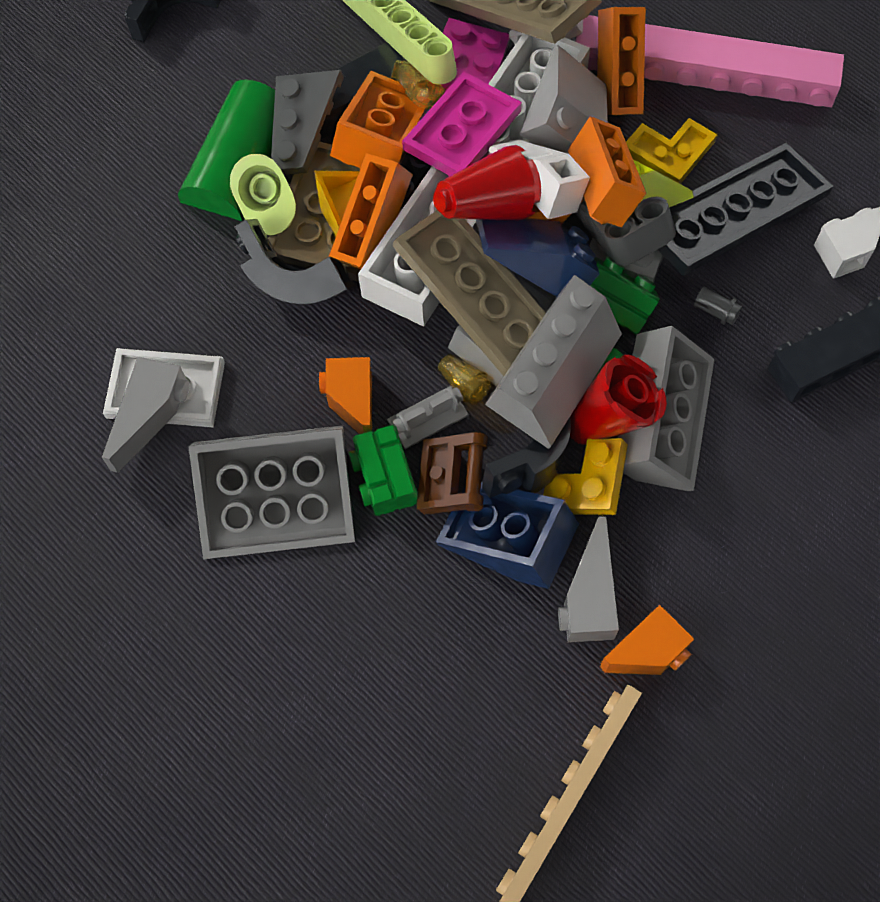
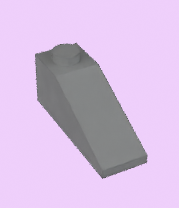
M137 357L102 455V459L110 471L118 473L177 413L180 402L186 400L189 382L186 380L181 366Z
M598 517L567 593L564 607H558L560 631H567L568 642L614 640L619 631L606 517Z

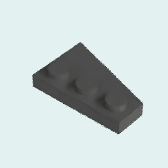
M341 70L276 76L271 159L281 168L284 175L308 173L322 136L320 134L321 127L326 115H330L334 103L332 99L336 88L341 87L344 79Z

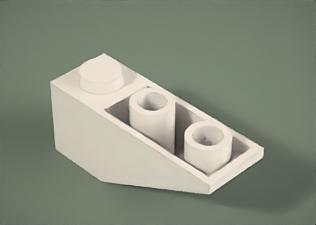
M521 140L489 147V152L492 154L503 147L517 145L525 150L521 153L526 160L533 159L541 181L540 202L534 204L547 219L578 211L590 176L570 154Z

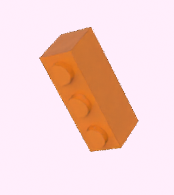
M611 7L598 10L597 77L606 84L607 115L643 114L646 7Z
M590 116L569 147L568 153L590 176L583 195L590 217L601 224L609 223L622 228L646 195V191L620 127Z
M366 153L329 257L344 265L361 270L397 218L413 174L398 162Z

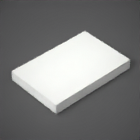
M116 349L103 410L106 419H116L137 357L181 366L185 378L189 382L186 400L180 402L177 413L166 424L214 427L225 364L223 357Z

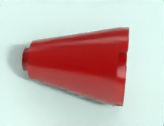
M517 145L503 147L440 181L433 195L434 205L448 219L523 220L530 218L536 212L532 211L534 203L540 202L541 181L537 166L533 159L526 160L521 153L525 151L522 147Z
M623 355L620 358L614 357L609 360L589 385L570 416V438L578 444L586 445L587 439L612 438L651 426L662 418L666 410V395L663 388L658 391L653 381L657 375L650 366L632 355Z

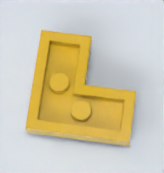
M688 118L670 140L642 123L626 141L633 160L681 184L715 143L717 134Z
M622 438L587 439L581 474H557L544 488L543 495L565 500L572 513L576 515H616L628 444Z

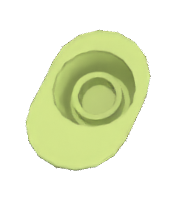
M250 154L242 157L232 169L230 187L245 220L258 219L266 235L273 236L282 233L291 225L295 217L296 202L281 168L273 159L262 154Z

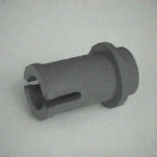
M705 286L699 292L693 306L721 319V324L723 325L726 323L733 325L742 309V305L737 303V299L734 298L731 301Z

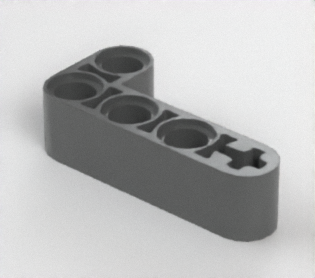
M584 197L578 211L573 213L608 256L619 265H630L668 244L676 234L669 205L662 197H649L642 200L622 228L609 223L601 224L590 217Z

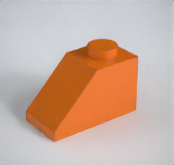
M370 357L326 358V372H319L320 394H326L328 406L358 434L372 431V369Z
M659 605L604 657L600 668L605 673L661 675L669 667L676 671L692 655L687 649L694 641V638Z

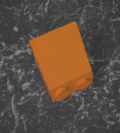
M370 71L337 122L330 156L341 160L347 165H353L361 168L366 153L401 164L407 153L403 150L402 140L425 116L433 95Z

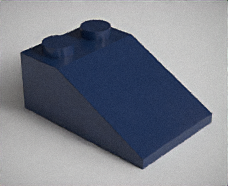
M529 218L523 220L476 219L485 255L556 297L574 275L590 286L600 274L594 259L596 255L588 243L589 237L576 226L569 228L559 221Z
M481 482L480 494L484 497L483 509L481 511H451L436 543L438 546L513 580L549 589L579 526V522L566 501L517 489L509 494L501 493L489 498L483 490V482ZM466 484L464 485L461 493H465Z

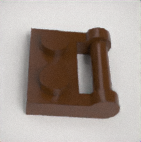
M472 432L423 440L417 499L418 511L423 514H433L458 510L481 511L483 509L484 497L480 494L483 451L488 447L487 435ZM469 450L465 493L458 494L462 451Z

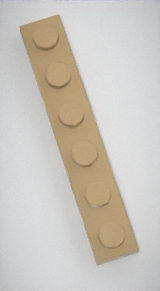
M627 685L622 695L616 691L613 692L602 711L609 715L602 729L594 725L582 744L584 748L589 750L581 764L573 760L561 780L568 785L560 800L552 795L540 817L547 822L540 834L536 835L530 832L518 854L525 858L517 872L509 868L497 887L496 891L503 895L499 902L521 901L642 694L640 691Z

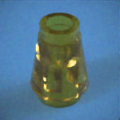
M452 354L445 356L439 363L438 371L453 389L457 387L460 390L463 402L469 401L471 404H476L489 392L491 382L487 379L485 372L456 358Z

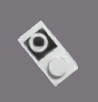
M880 207L875 209L864 208L852 217L843 220L836 218L822 226L814 246L833 279L866 266L880 237Z

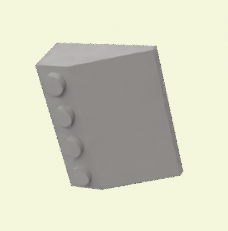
M343 425L199 441L189 446L203 559L355 542Z

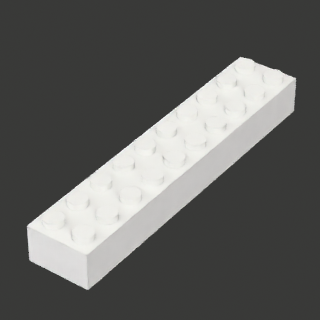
M524 33L489 82L490 86L522 102L520 114L492 146L516 140L531 143L520 132L553 48L559 45L588 69L590 47L565 37L553 44ZM489 150L481 159L491 154ZM431 167L358 273L362 298L423 327L440 301L392 245L397 237L437 210L433 201L437 184L450 176L434 167ZM465 219L479 235L476 219Z

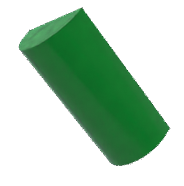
M239 80L232 85L178 192L180 203L243 221L244 216L230 187V174L234 165L244 156L262 154L271 158L275 90L254 80Z

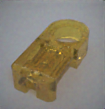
M395 61L391 78H396L406 89L405 94L414 104L430 110L445 93V89L441 84H433L427 80L408 61Z

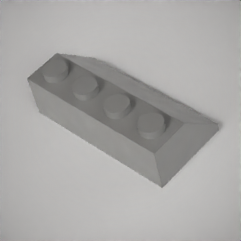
M574 275L559 293L485 404L548 449L554 443L622 335L606 297Z
M668 326L636 335L632 356L644 361L655 372L657 377L653 381L658 391L662 388L664 389L667 404L663 417L653 425L618 435V438H622L628 444L623 473L635 481L684 491H693L714 358L676 328Z

